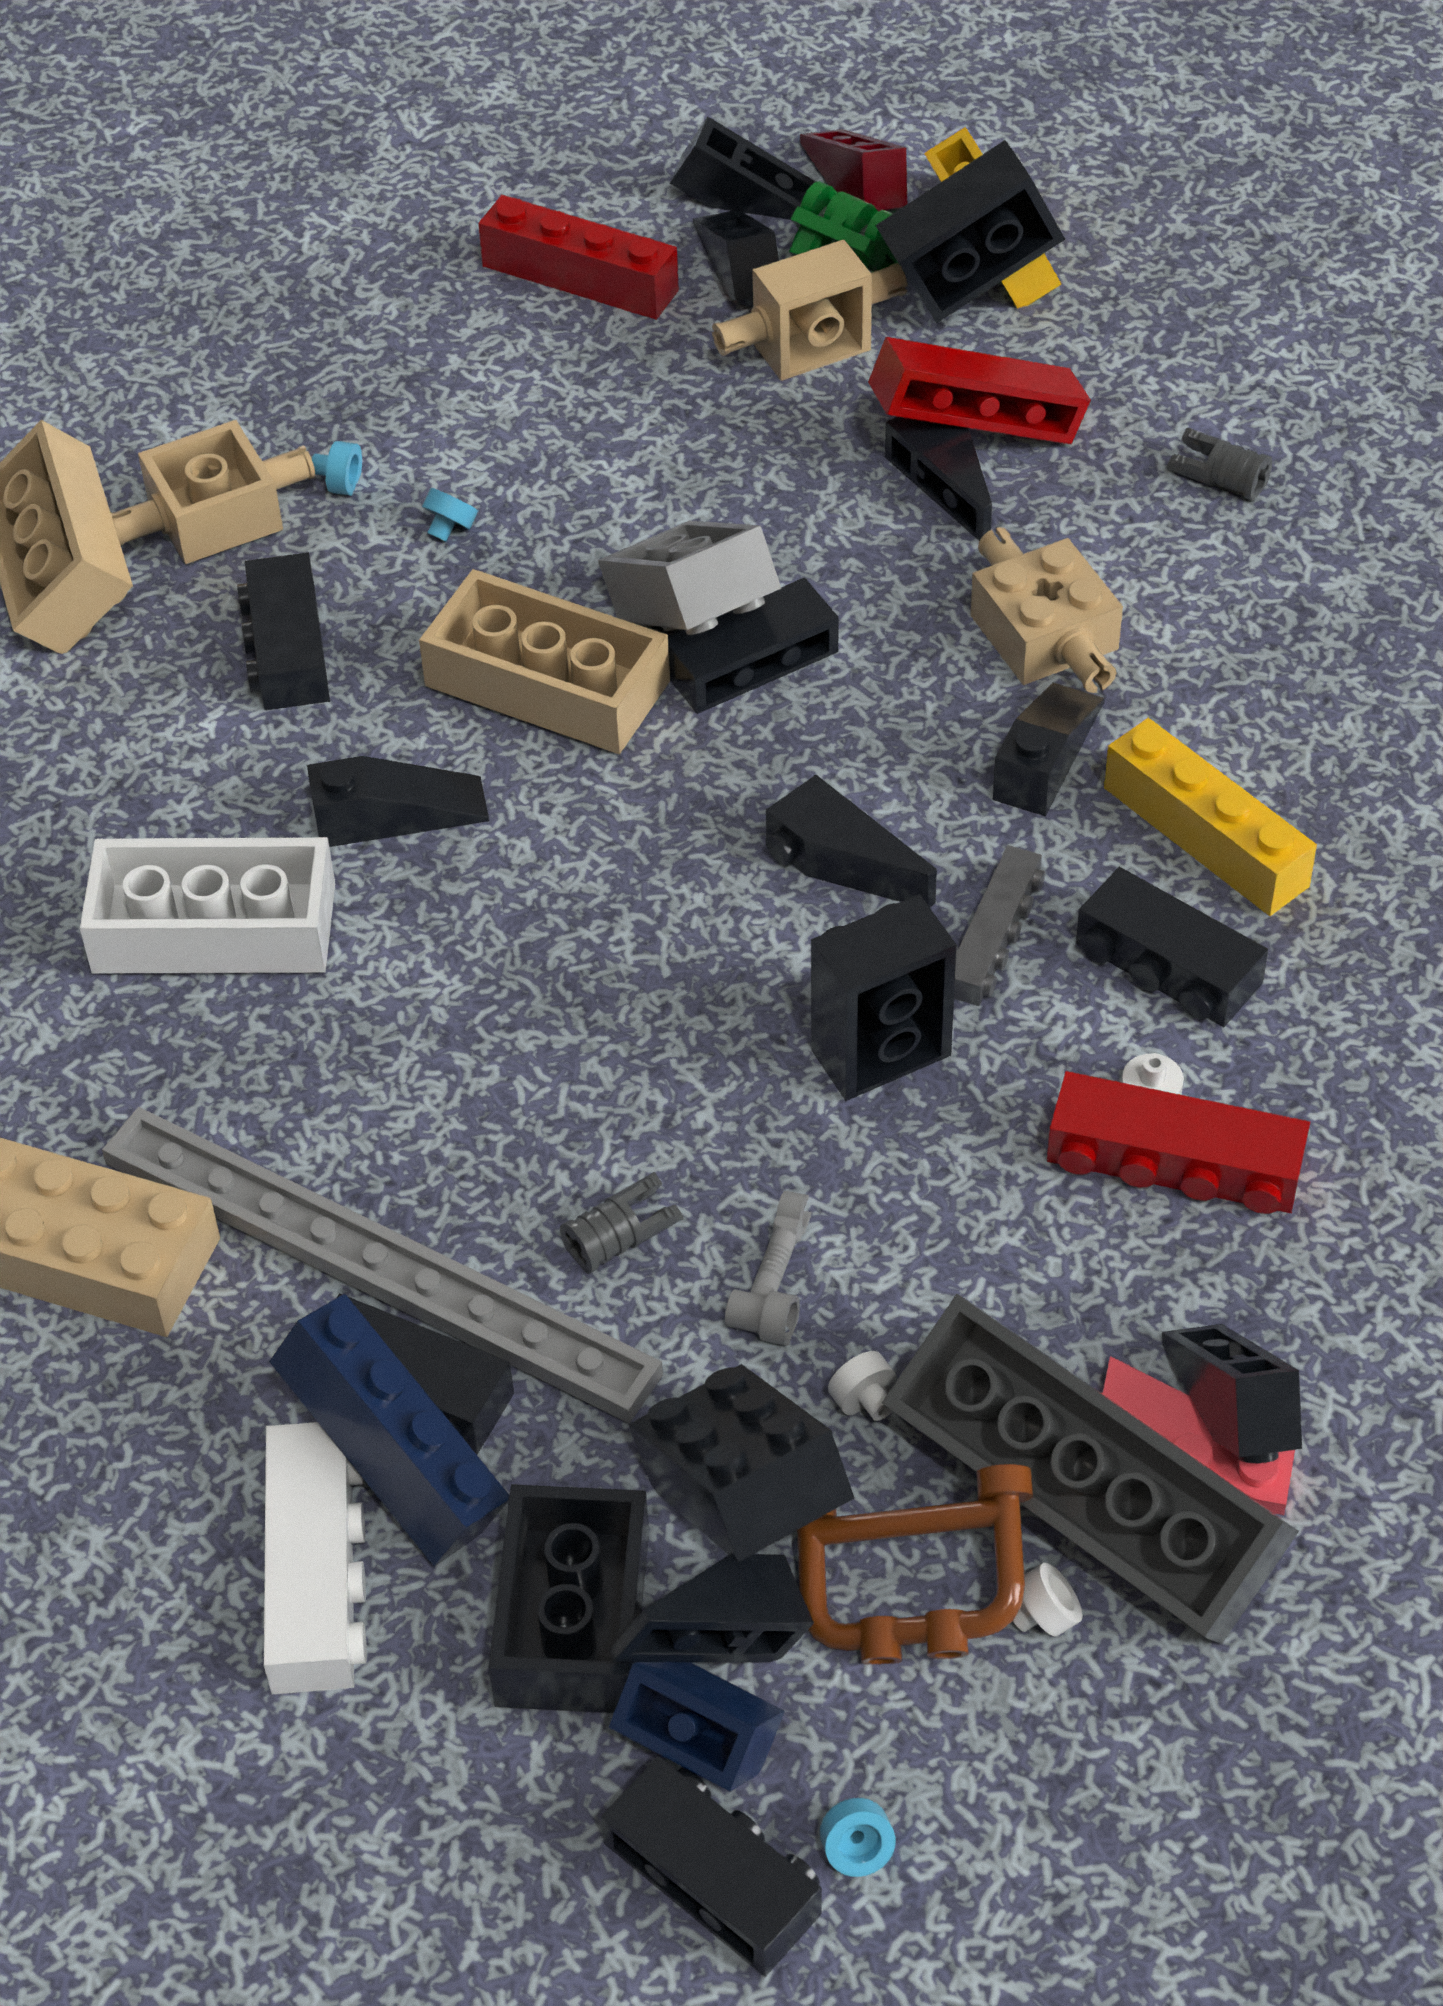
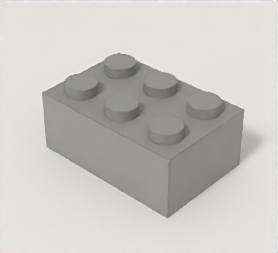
M687 521L598 560L617 618L632 623H639L640 626L646 628L661 626L663 631L683 629L686 630L688 635L701 633L718 625L716 617L733 610L734 614L754 610L765 603L763 596L781 589L761 525Z

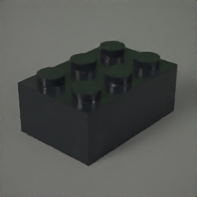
M1006 139L875 225L936 323L1065 240L1032 178Z
M920 894L900 903L888 904L880 908L876 913L844 926L830 928L822 935L811 939V1051L845 1101L951 1056L957 944Z
M742 1364L712 1373L705 1380V1384L678 1398H668L654 1404L645 1416L628 1424L650 1484L656 1493L736 1562L746 1559L854 1499L831 1429Z
M511 1484L488 1666L495 1707L614 1713L631 1667L636 1663L613 1662L609 1649L642 1612L649 1540L646 1491Z

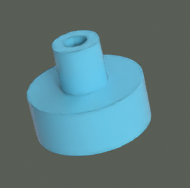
M335 441L328 455L317 453L313 455L312 461L315 474L326 476V487L330 493L352 496L361 476L362 451L359 444Z
M430 488L422 505V508L435 514L427 533L447 542L455 524L470 530L478 513V510L471 505L435 488Z
M852 1798L836 1804L827 1812L820 1826V1841L828 1861L834 1869L847 1876L862 1877L875 1873L886 1865L895 1849V1833L885 1811L877 1803L868 1799Z

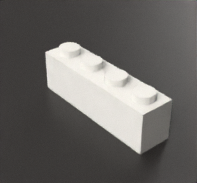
M318 1422L266 1426L264 1668L272 1694L354 1688V1664H366L367 1661L364 1622L354 1623L353 1603L366 1602L363 1561L353 1562V1544L365 1543L364 1507L362 1502L353 1503L352 1485H364L365 1480Z

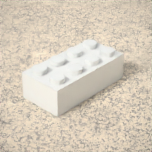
M328 837L95 839L80 923V932L92 974L326 972L335 892V877Z

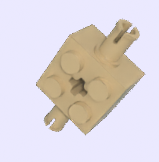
M845 240L753 269L752 311L749 314L713 324L712 329L714 332H712L715 346L719 353L725 356L730 352L754 345L780 381L870 351L872 304L905 295L907 293L905 288L907 286L906 276L898 263L870 273Z
M233 420L138 453L148 501L110 513L120 545L161 530L163 534H168L184 564H188L283 530L277 489L306 479L315 478V468L309 452L306 451V447L303 445L298 447V449L262 461L237 420Z
M996 528V534L1002 540L1001 542L992 530L988 531L980 539L978 550L992 566L972 574L971 617L1022 685L1071 668L1089 693H1097L1098 689L1092 679L1097 682L1101 690L1106 689L1115 679L1116 669L1103 655L1119 649L1122 604L1069 538L1023 554L1005 528Z

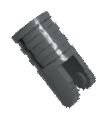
M1186 428L1181 440L1192 450L1209 456L1207 462L1204 463L1184 455L1174 454L1166 468L1173 473L1208 486H1217L1226 492L1228 490L1235 495H1242L1245 499L1254 502L1268 483L1272 469V458L1265 454L1259 455L1250 449L1245 450L1238 445H1231L1228 441L1206 433Z
M655 1172L608 1197L604 1203H600L593 1207L591 1211L577 1216L575 1220H568L561 1224L560 1234L564 1246L585 1273H592L599 1268L600 1264L603 1265L609 1262L614 1256H619L626 1252L629 1247H637L684 1219L675 1204L664 1207L641 1223L639 1222L630 1206L651 1197L662 1185Z

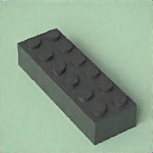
M959 1294L955 1295L882 1401V1404L976 1472L987 1466L1001 1464H1017L1031 1468L1033 1498L1020 1504L1202 1636L1220 1644L1227 1638L1299 1532Z

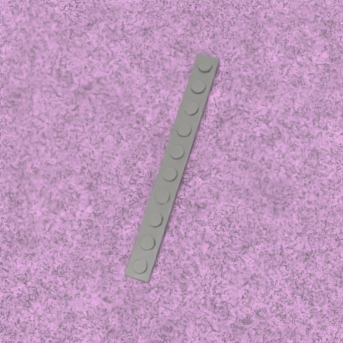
M139 1106L102 1149L107 1165L125 1174L209 1197L212 1201L216 1219L484 1352L510 1362V1365L629 1424L663 1376L662 1361Z

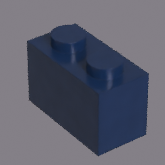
M636 1662L631 1667L608 1728L731 1792L759 1774L785 1711L691 1662Z

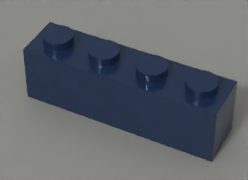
M343 1294L296 1322L270 1359V1364L433 1566L437 1565L479 1536L508 1503L509 1494L348 1296Z

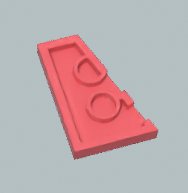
M1110 1356L1102 1394L1271 1512L1284 1515L1295 1450L1278 1452V1459L1267 1463H1248L1239 1460L1238 1456L1213 1440L1189 1395Z

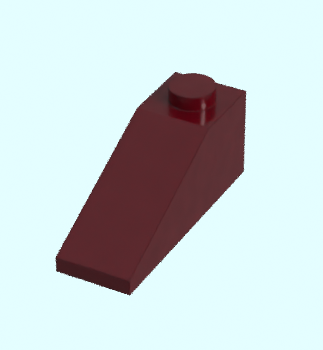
M844 129L800 134L801 146L828 185L832 186L836 192H845L874 205L878 211L886 210L890 212V209L902 208L908 204L906 147Z

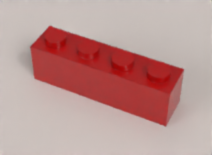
M501 195L478 223L483 267L655 320L659 318L679 291L676 246L505 195Z
M885 337L868 381L887 415L1071 445L1091 401L1072 370L1067 367L892 337Z
M1065 1071L1049 1129L1047 1162L1059 1164L1064 1170L1073 1174L1083 1175L1093 1171L1120 1177L1125 1183L1134 1187L1144 1188L1154 1184L1182 1190L1185 1195L1195 1200L1206 1201L1220 1198L1243 1203L1248 1209L1261 1214H1269L1276 1211L1292 1214L1311 1121Z

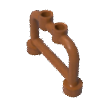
M1001 1464L979 1469L977 1471L979 1501L837 1516V1509H834L798 1529L799 1589L814 1622L808 1629L813 1638L830 1649L845 1651L861 1650V1663L866 1665L897 1664L902 1662V1646L927 1643V1656L930 1658H960L969 1655L968 1639L982 1638L1003 1630L1014 1621L1023 1604L1025 1577L1020 1503L1033 1498L1031 1468L1017 1464ZM994 1527L997 1594L993 1602L986 1608L972 1611L940 1609L929 1611L923 1616L903 1618L872 1616L860 1619L859 1622L839 1623L830 1616L827 1608L825 1545Z

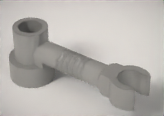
M790 1191L782 1193L773 1223V1234L750 1292L734 1289L729 1296L725 1311V1325L727 1327L759 1333L760 1339L765 1342L784 1346L789 1345L799 1319L800 1300L797 1295L777 1291L795 1244L800 1242L811 1218L812 1212L804 1211L809 1195ZM786 1326H787V1327L789 1328V1330H790V1331L787 1332V1333H786Z

